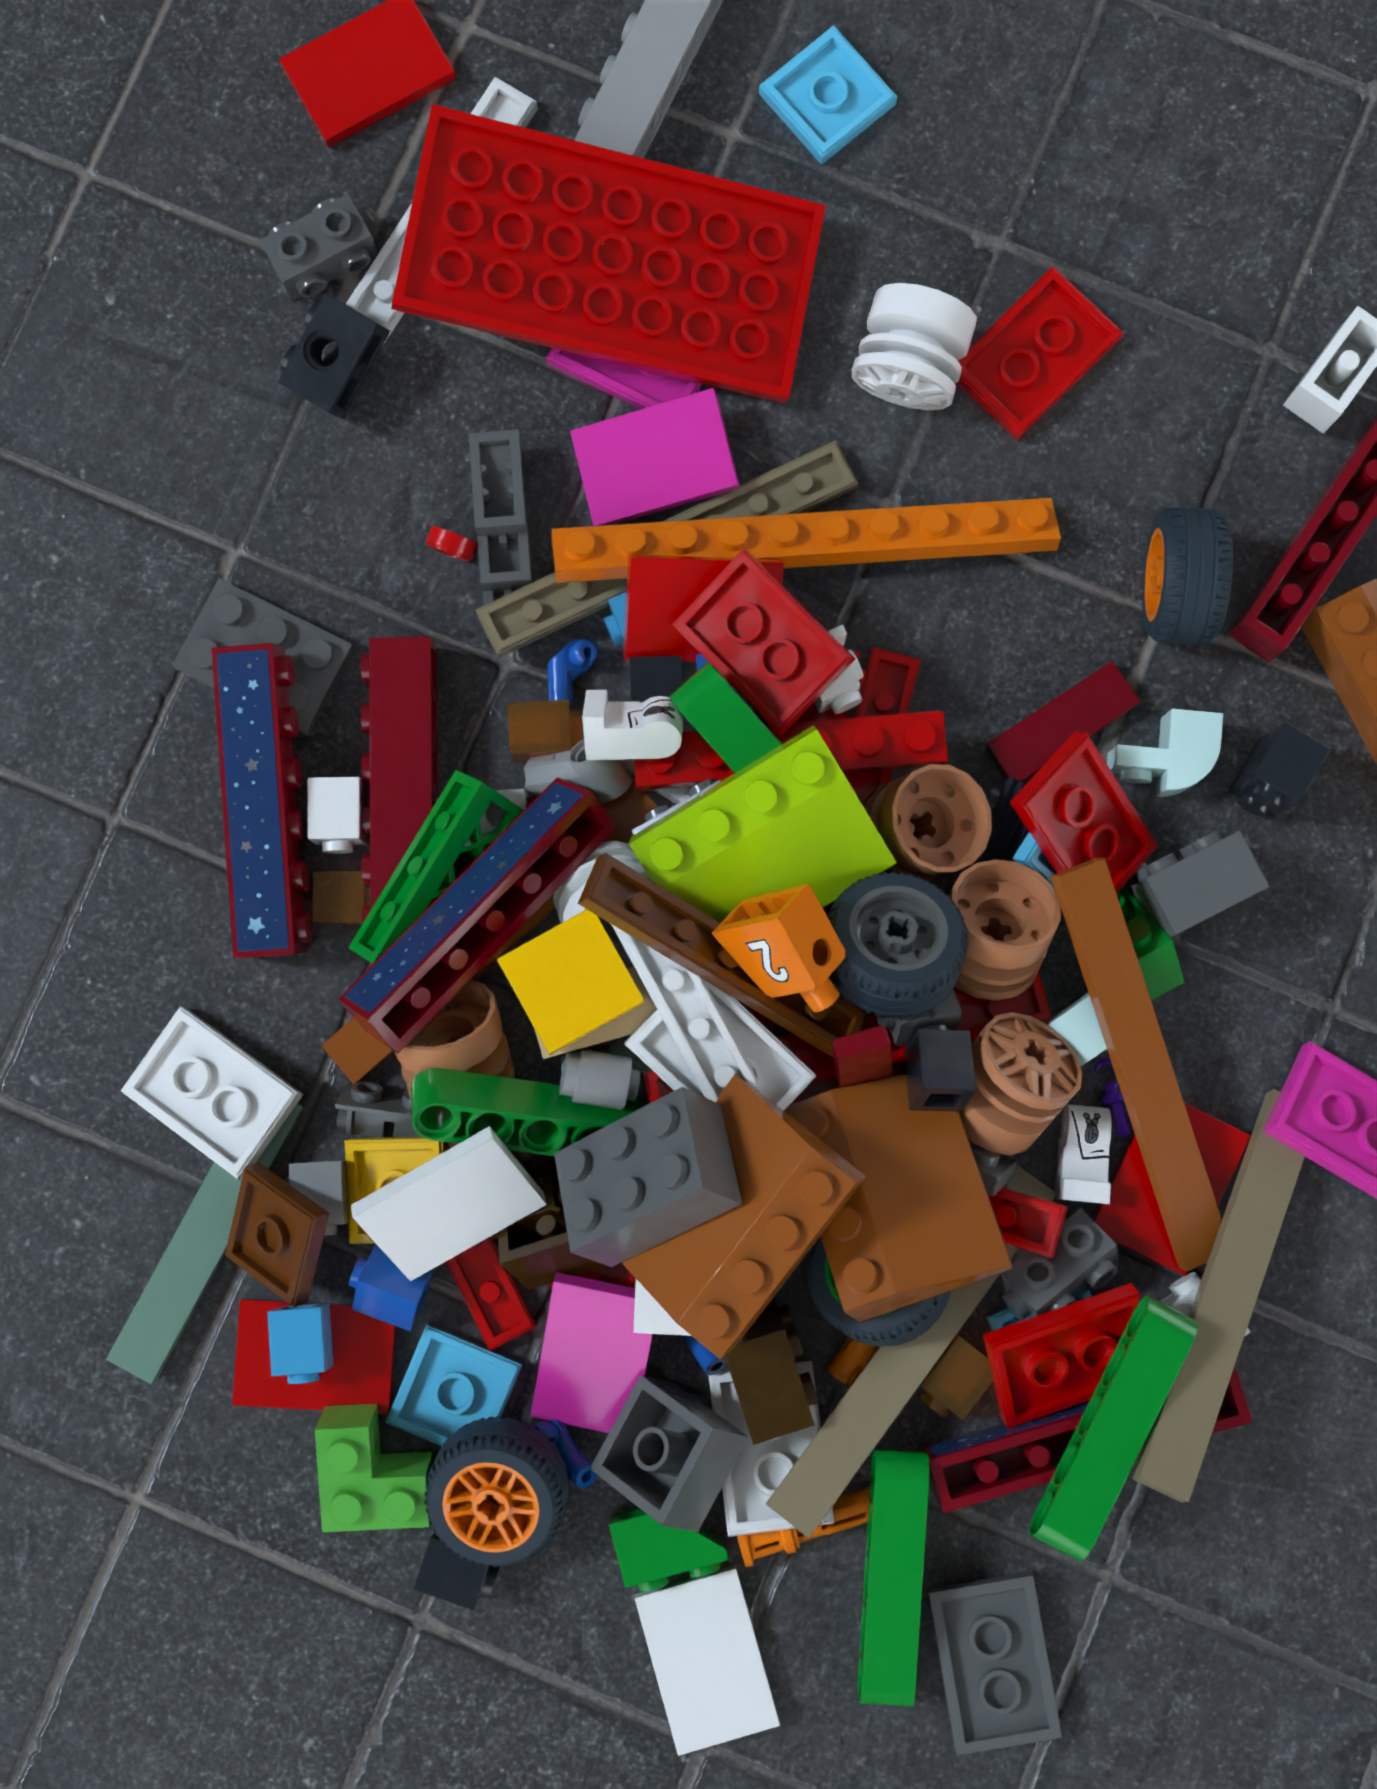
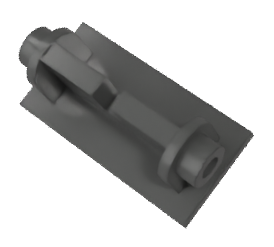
M357 1082L353 1085L346 1084L335 1104V1109H339L337 1128L346 1129V1134L374 1138L384 1137L387 1121L394 1122L393 1137H421L412 1127V1105L407 1090L404 1092L387 1090L373 1082Z

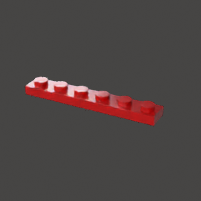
M943 711L796 722L783 735L778 734L770 725H767L782 744L814 725L844 774L922 768L929 764L946 765L948 762ZM698 731L682 732L680 748L669 757L634 759L637 791L690 787L709 779L723 781L735 774Z

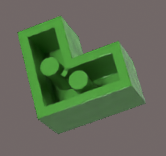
M377 1404L325 1406L315 1428L322 1532L429 1527V1514L426 1513L427 1505L424 1503V1500H427L424 1494L427 1492L425 1488L427 1477L434 1463L433 1451L381 1454Z

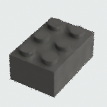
M684 1087L554 1153L570 1253L610 1267L742 1205L722 1107L720 1104Z

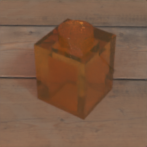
M569 700L507 703L509 748L514 762H526L530 757L569 751L574 745L583 740L581 714H572Z
M957 1334L921 1383L920 1387L926 1392L920 1399L945 1419L952 1411L964 1420L993 1382L988 1358Z

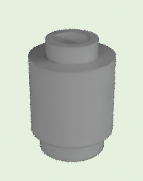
M580 1049L579 1054L567 1052L562 1067L559 1095L572 1097L573 1103L623 1110L626 1100H636L640 1082V1070L632 1068L631 1057Z

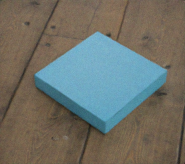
M834 25L759 85V95L821 165L894 107L897 101L895 93Z
M428 1323L425 1326L385 1423L443 1446L444 1442L465 1424H470L472 1421L481 1418L487 1419L488 1417L502 1416L523 1362L494 1350L489 1351L483 1345Z

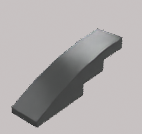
M519 429L468 434L474 522L478 540L480 583L483 590L484 605L533 583ZM486 635L488 645H490L491 643Z

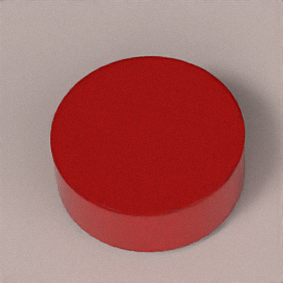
M431 526L425 541L427 547L468 563L473 561L478 547V543L436 526Z

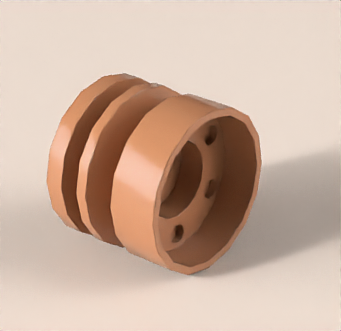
M929 764L875 788L862 803L897 862L879 873V875L885 872L887 874L891 872L896 874L904 873V875L911 874L913 875L912 877H921L923 881H929L936 877L956 872L972 865L986 849L992 831L991 808L983 789L968 773L951 765Z
M998 859L975 863L960 874L950 893L951 901L956 903V907L960 909L961 915H963L968 936L967 953L954 987L980 999L998 1001L1016 997L1031 987L1047 954V949L1061 921V907L1052 885L1037 871L1018 862Z
M472 979L458 991L399 1054L395 1052L396 1058L401 1063L402 1076L407 1083L410 1099L411 1083L414 1077L421 1071L430 1068L451 1069L507 1078L515 1077L514 1061L509 1051L507 1037L503 1033L502 1020L495 996L485 984Z
M1010 1012L996 1015L971 1044L976 1092L962 1112H959L968 1139L972 1143L992 1153L1005 1155L1025 1152L1052 1122V1119L1059 1114L1080 1090L1083 1074L1077 1055L1067 1041L1053 1028L1032 1016Z

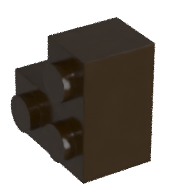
M541 1156L543 1191L547 1205L498 1232L500 1264L528 1289L554 1282L556 1272L574 1276L605 1266L599 1262L570 1253L555 1156Z
M774 1297L736 1347L725 1355L753 1445L815 1426L809 1406L819 1403L809 1371L799 1374L794 1358L803 1356L804 1353L788 1305L784 1304L777 1307Z

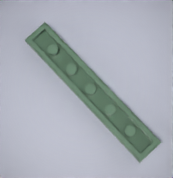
M297 1103L256 1163L259 1162L270 1171L272 1170L306 1106ZM214 1162L106 1358L107 1361L149 1384L157 1381L225 1256L242 1180L236 1179Z

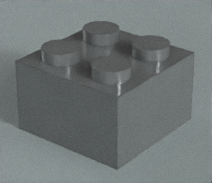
M1220 829L1180 849L1183 860L1178 862L1174 853H1171L1135 872L1134 874L1139 882L1126 889L1167 935L1171 937L1270 886L1240 830L1224 838Z
M640 1375L590 1469L661 1526L698 1532L743 1449L748 1436L677 1384Z

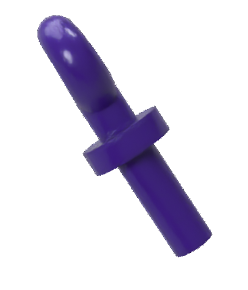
M1102 1059L1098 1061L1094 1066V1071L1097 1072L1103 1065L1113 1068L1111 1060ZM1116 1078L1114 1082L1104 1085L1107 1096L1101 1098L1103 1107H1110L1117 1137L1121 1138L1129 1136L1130 1131L1122 1105L1125 1102L1122 1093H1119V1084Z

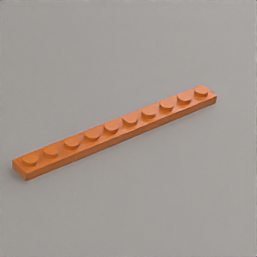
M1052 498L551 529L556 583L627 578L628 555L735 558L745 548L755 558L781 559L784 562V568L1057 551L1061 540Z

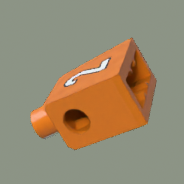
M809 884L742 899L712 932L716 940L728 951L765 995L774 998L800 993L810 1009L815 1013L825 1010L838 999L840 993L829 979V976L845 958V949Z

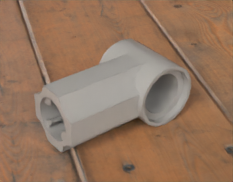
M584 739L569 751L530 757L523 768L526 779L525 788L532 800H535L557 777L591 791L599 803L609 802L618 798L627 791L632 782L631 776L622 760H586Z

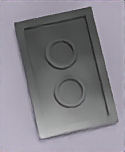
M218 578L172 667L214 689L211 647L274 643L286 649V655H291L295 669L294 685L288 686L289 706H294L296 709L298 731L310 736L355 647L351 643Z
M1027 1571L927 1588L956 1755L1062 1738L1033 1574Z

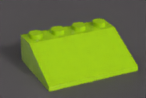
M814 725L636 833L630 838L629 846L651 881L720 923L742 899L804 884H809L823 908L835 901L851 884L867 876L879 874L897 863Z

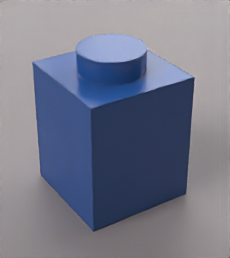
M375 1243L369 1258L366 1259L360 1256L351 1274L349 1286L356 1289L352 1310L411 1331L428 1294L434 1268L410 1281Z

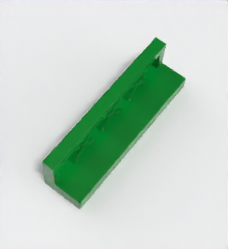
M455 770L348 948L373 964L421 916L432 899L439 897L457 879L454 875L453 864L459 854L472 850L474 862L524 810L485 783ZM490 802H492L505 812L494 830L482 834L480 819Z

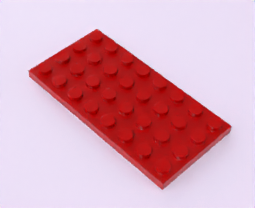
M432 104L391 309L785 404L790 396L826 205Z

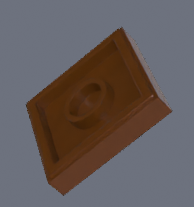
M259 1162L245 1166L225 1256L295 1308L308 1303L329 1212Z

